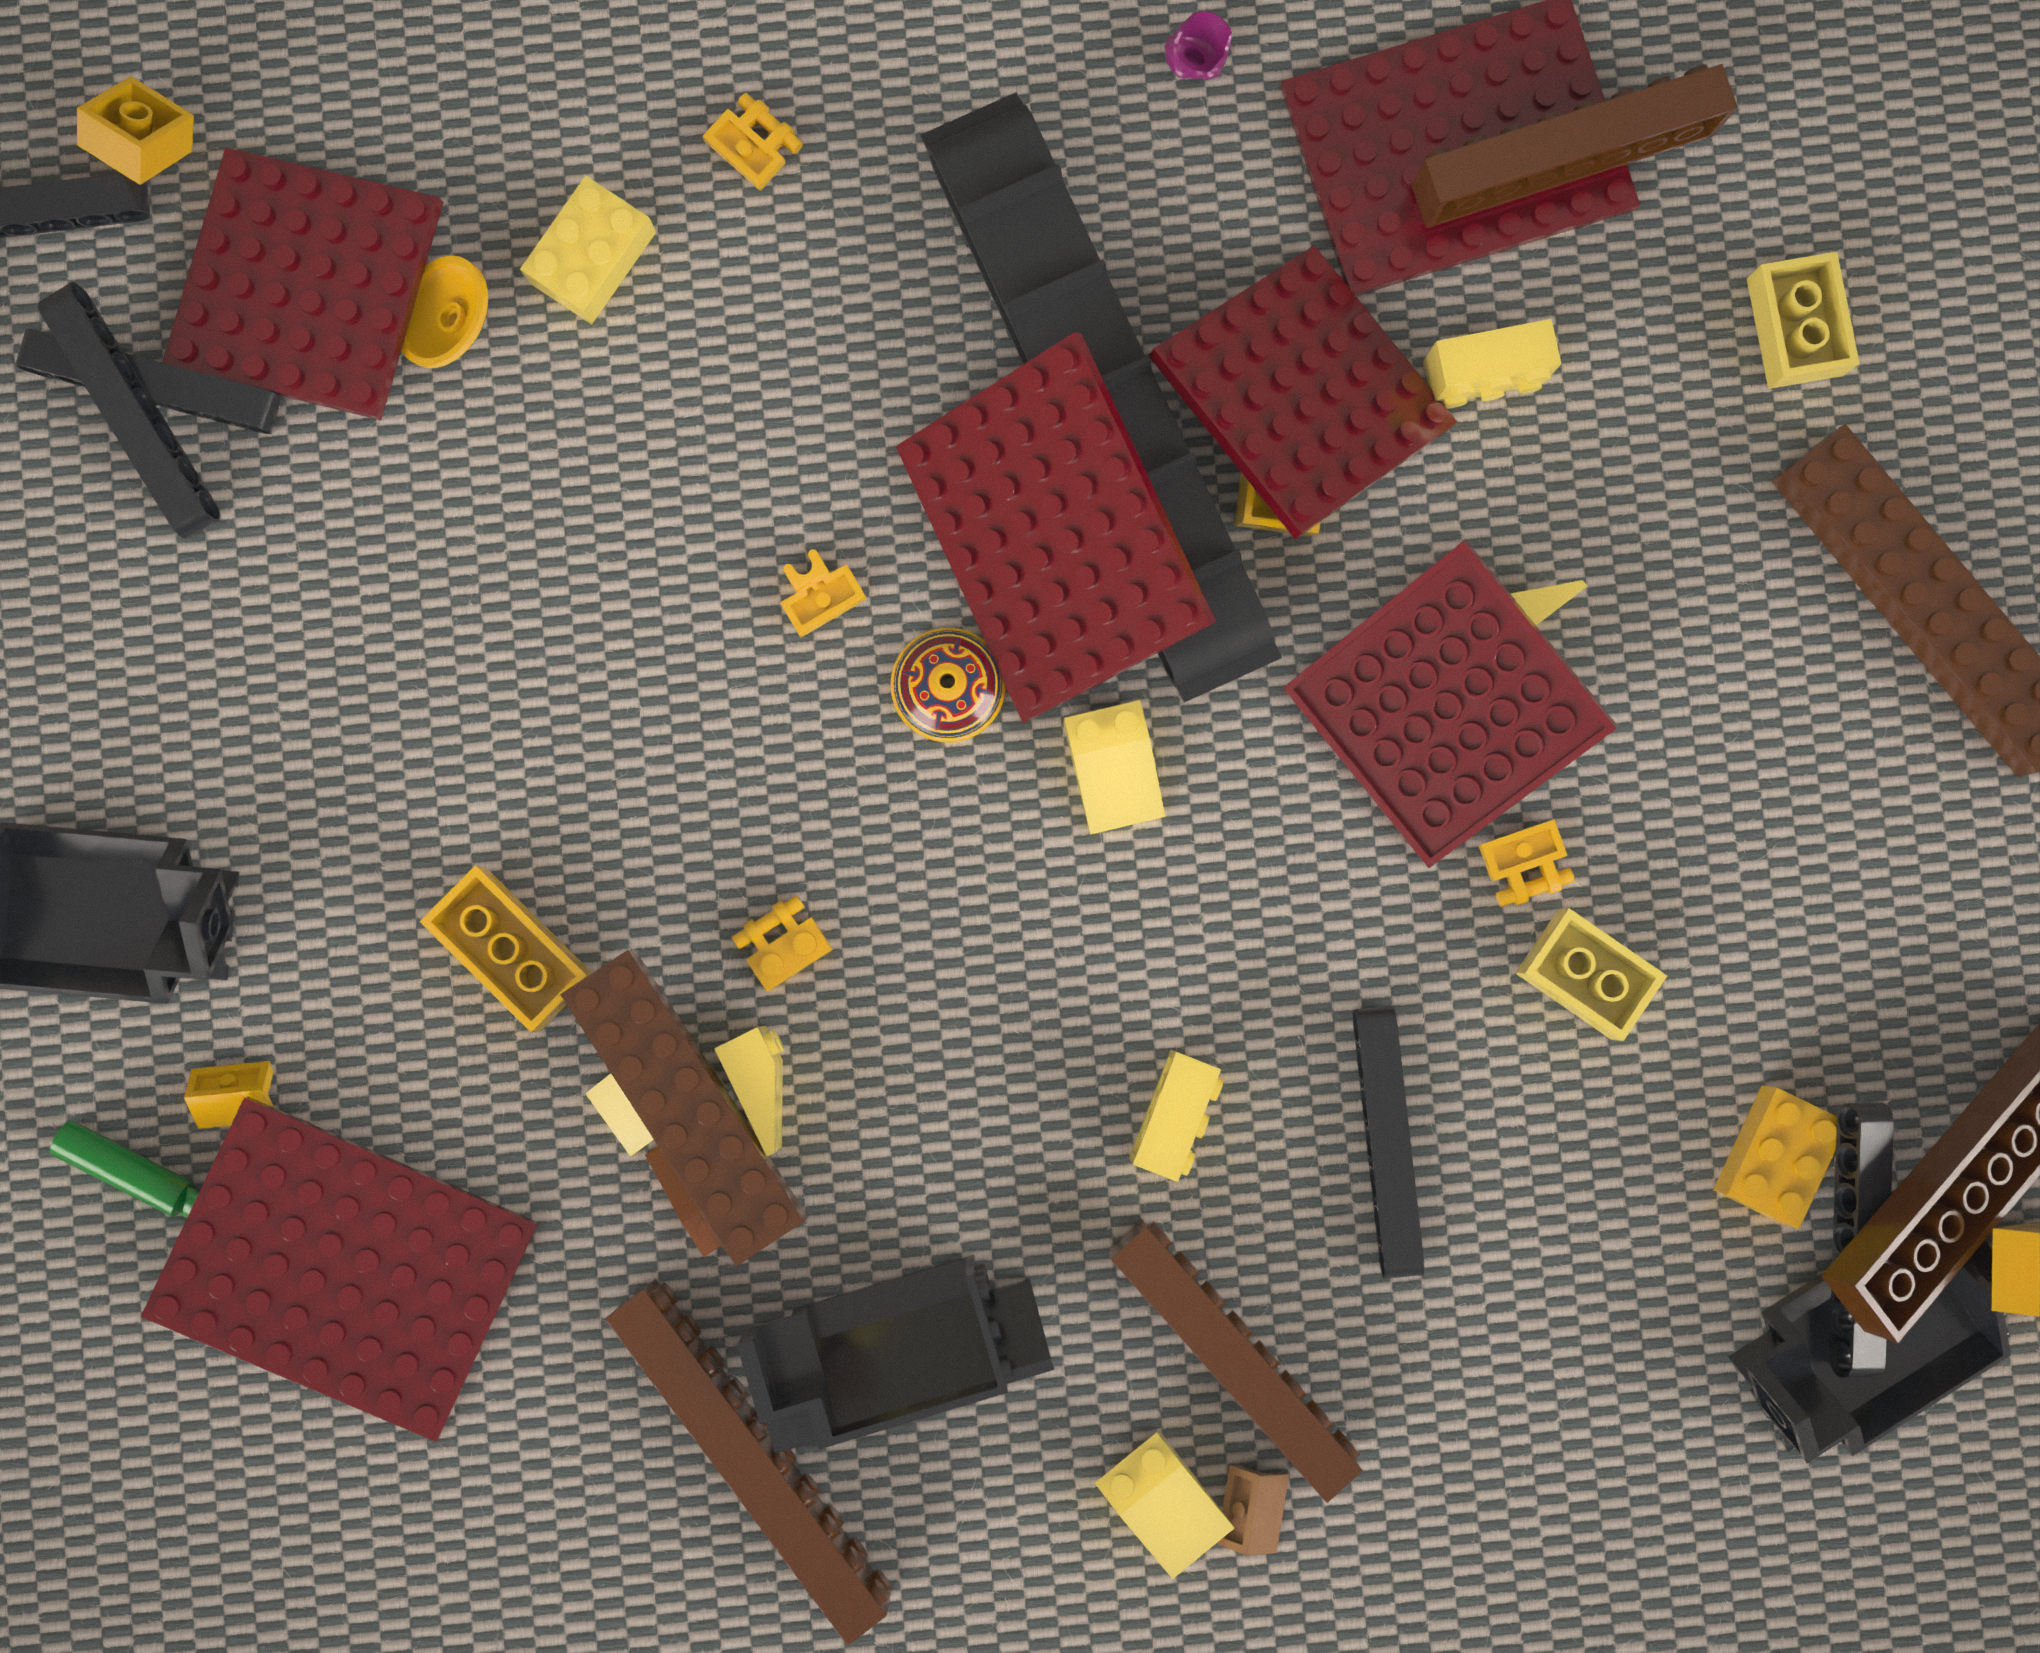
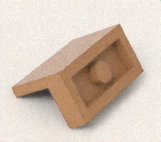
M1230 1465L1222 1512L1235 1528L1218 1541L1217 1544L1247 1556L1277 1553L1289 1474L1284 1472L1262 1473L1242 1465Z

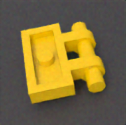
M744 93L739 98L737 105L745 113L738 118L732 111L727 109L706 131L703 139L704 142L761 191L786 164L784 157L777 150L785 146L790 152L796 154L802 148L803 142L794 135L795 130L786 122L780 123L769 113V107L761 100L755 101L748 93ZM760 124L770 133L765 141L752 130L755 125Z
M1555 819L1478 845L1491 882L1507 878L1509 888L1496 892V898L1500 907L1515 903L1517 906L1527 903L1529 897L1546 891L1548 894H1553L1561 891L1562 886L1575 881L1573 872L1569 867L1557 871L1553 862L1568 856ZM1539 866L1541 877L1524 883L1520 872Z
M795 895L786 902L780 900L772 906V911L757 921L749 920L742 925L743 930L732 936L739 950L751 942L755 944L758 952L747 958L746 961L766 992L771 991L833 950L812 917L798 925L793 915L805 908L798 895ZM783 923L788 932L769 944L763 934Z

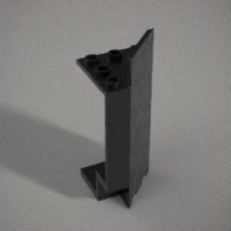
M1 822L0 989L168 1004L180 978L227 980L229 965H226L223 948L226 941L232 942L235 910H230L228 902L235 887H238L240 872L193 867L188 841L183 838Z
M1985 1240L1899 1343L1886 1339L1885 1369L1878 1376L1840 1378L1831 1369L1829 1363L1831 1288L1821 1276L1822 1274L1762 1311L1767 1332L1728 1357L1736 1370L1751 1385L1752 1389L1749 1391L1766 1418L1771 1419L1779 1429L1780 1440L1788 1452L1795 1448L1805 1462L1809 1463L1841 1442L1846 1450L1854 1456L2011 1356L2008 1341L2010 1333L2005 1323L2007 1314L2005 1312L1992 1311V1249Z
M973 1254L796 1307L791 1316L745 1329L737 1347L759 1423L767 1424L775 1454L816 1441L818 1448L823 1449L1006 1394L1008 1393L1009 1383L1054 1370L1030 1278L990 1290V1281L985 1264H977Z

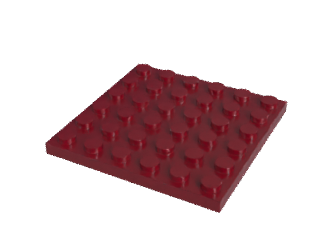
M225 147L162 363L262 388L283 397L382 420L444 202L437 196Z
M1315 245L1156 346L1148 355L1295 540L1450 430L1458 422L1441 401H1435L1432 389L1355 294L1351 292L1347 284Z
M1466 539L1283 687L1428 868L1447 856L1618 727Z

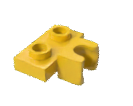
M815 549L808 552L812 563L809 573L799 574L790 564L783 566V571L796 594L780 602L800 638L867 600L847 564L829 573Z

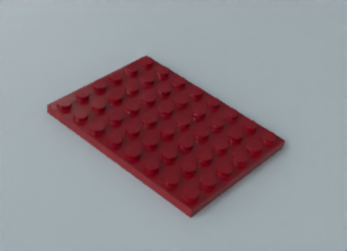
M1545 0L1281 82L1280 88L1343 280L1355 296L1637 210L1640 206L1627 164L1429 228L1425 227L1412 189V184L1426 156L1434 150L1448 147L1451 151L1464 147L1463 144L1466 141L1477 136L1485 135L1489 139L1500 135L1502 130L1514 124L1522 123L1526 127L1537 123L1539 118L1552 112L1558 111L1560 115L1573 112L1575 107L1586 101L1597 100V103L1605 101L1572 0Z
M1072 333L895 446L986 645L997 664L1000 675L1022 723L1041 716L1216 623L1082 333Z
M247 1096L244 1097L141 1314V1318L437 1442L539 1222Z

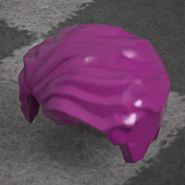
M1202 10L1194 12L1167 39L1164 46L1167 64L1178 78L1202 79L1204 81L1221 75L1232 39L1230 26L1222 17L1211 11L1206 12Z

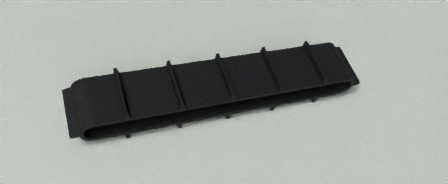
M1017 92L921 134V139L928 152L937 180L962 231L966 247H969L1005 324L1009 340L1012 339L1023 365L1072 333H1082L1215 618L1216 623L1157 653L1169 679L1177 688L1183 702L1185 703L1281 659L1282 657L1275 644L1270 622L1242 564L1240 550H1236L1197 468L1196 456L1194 452L1190 453L1153 374L1151 360L1148 355L1145 356L1107 275L1106 264L1103 259L1100 260L1063 181L1059 163L1055 164L1029 108L1022 103Z

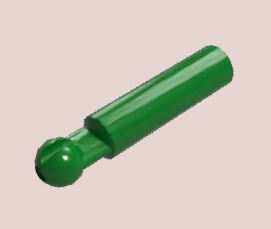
M73 1120L67 1121L60 1128L50 1146V1155L171 1217L179 1214L187 1218L200 1192L194 1189V1182Z

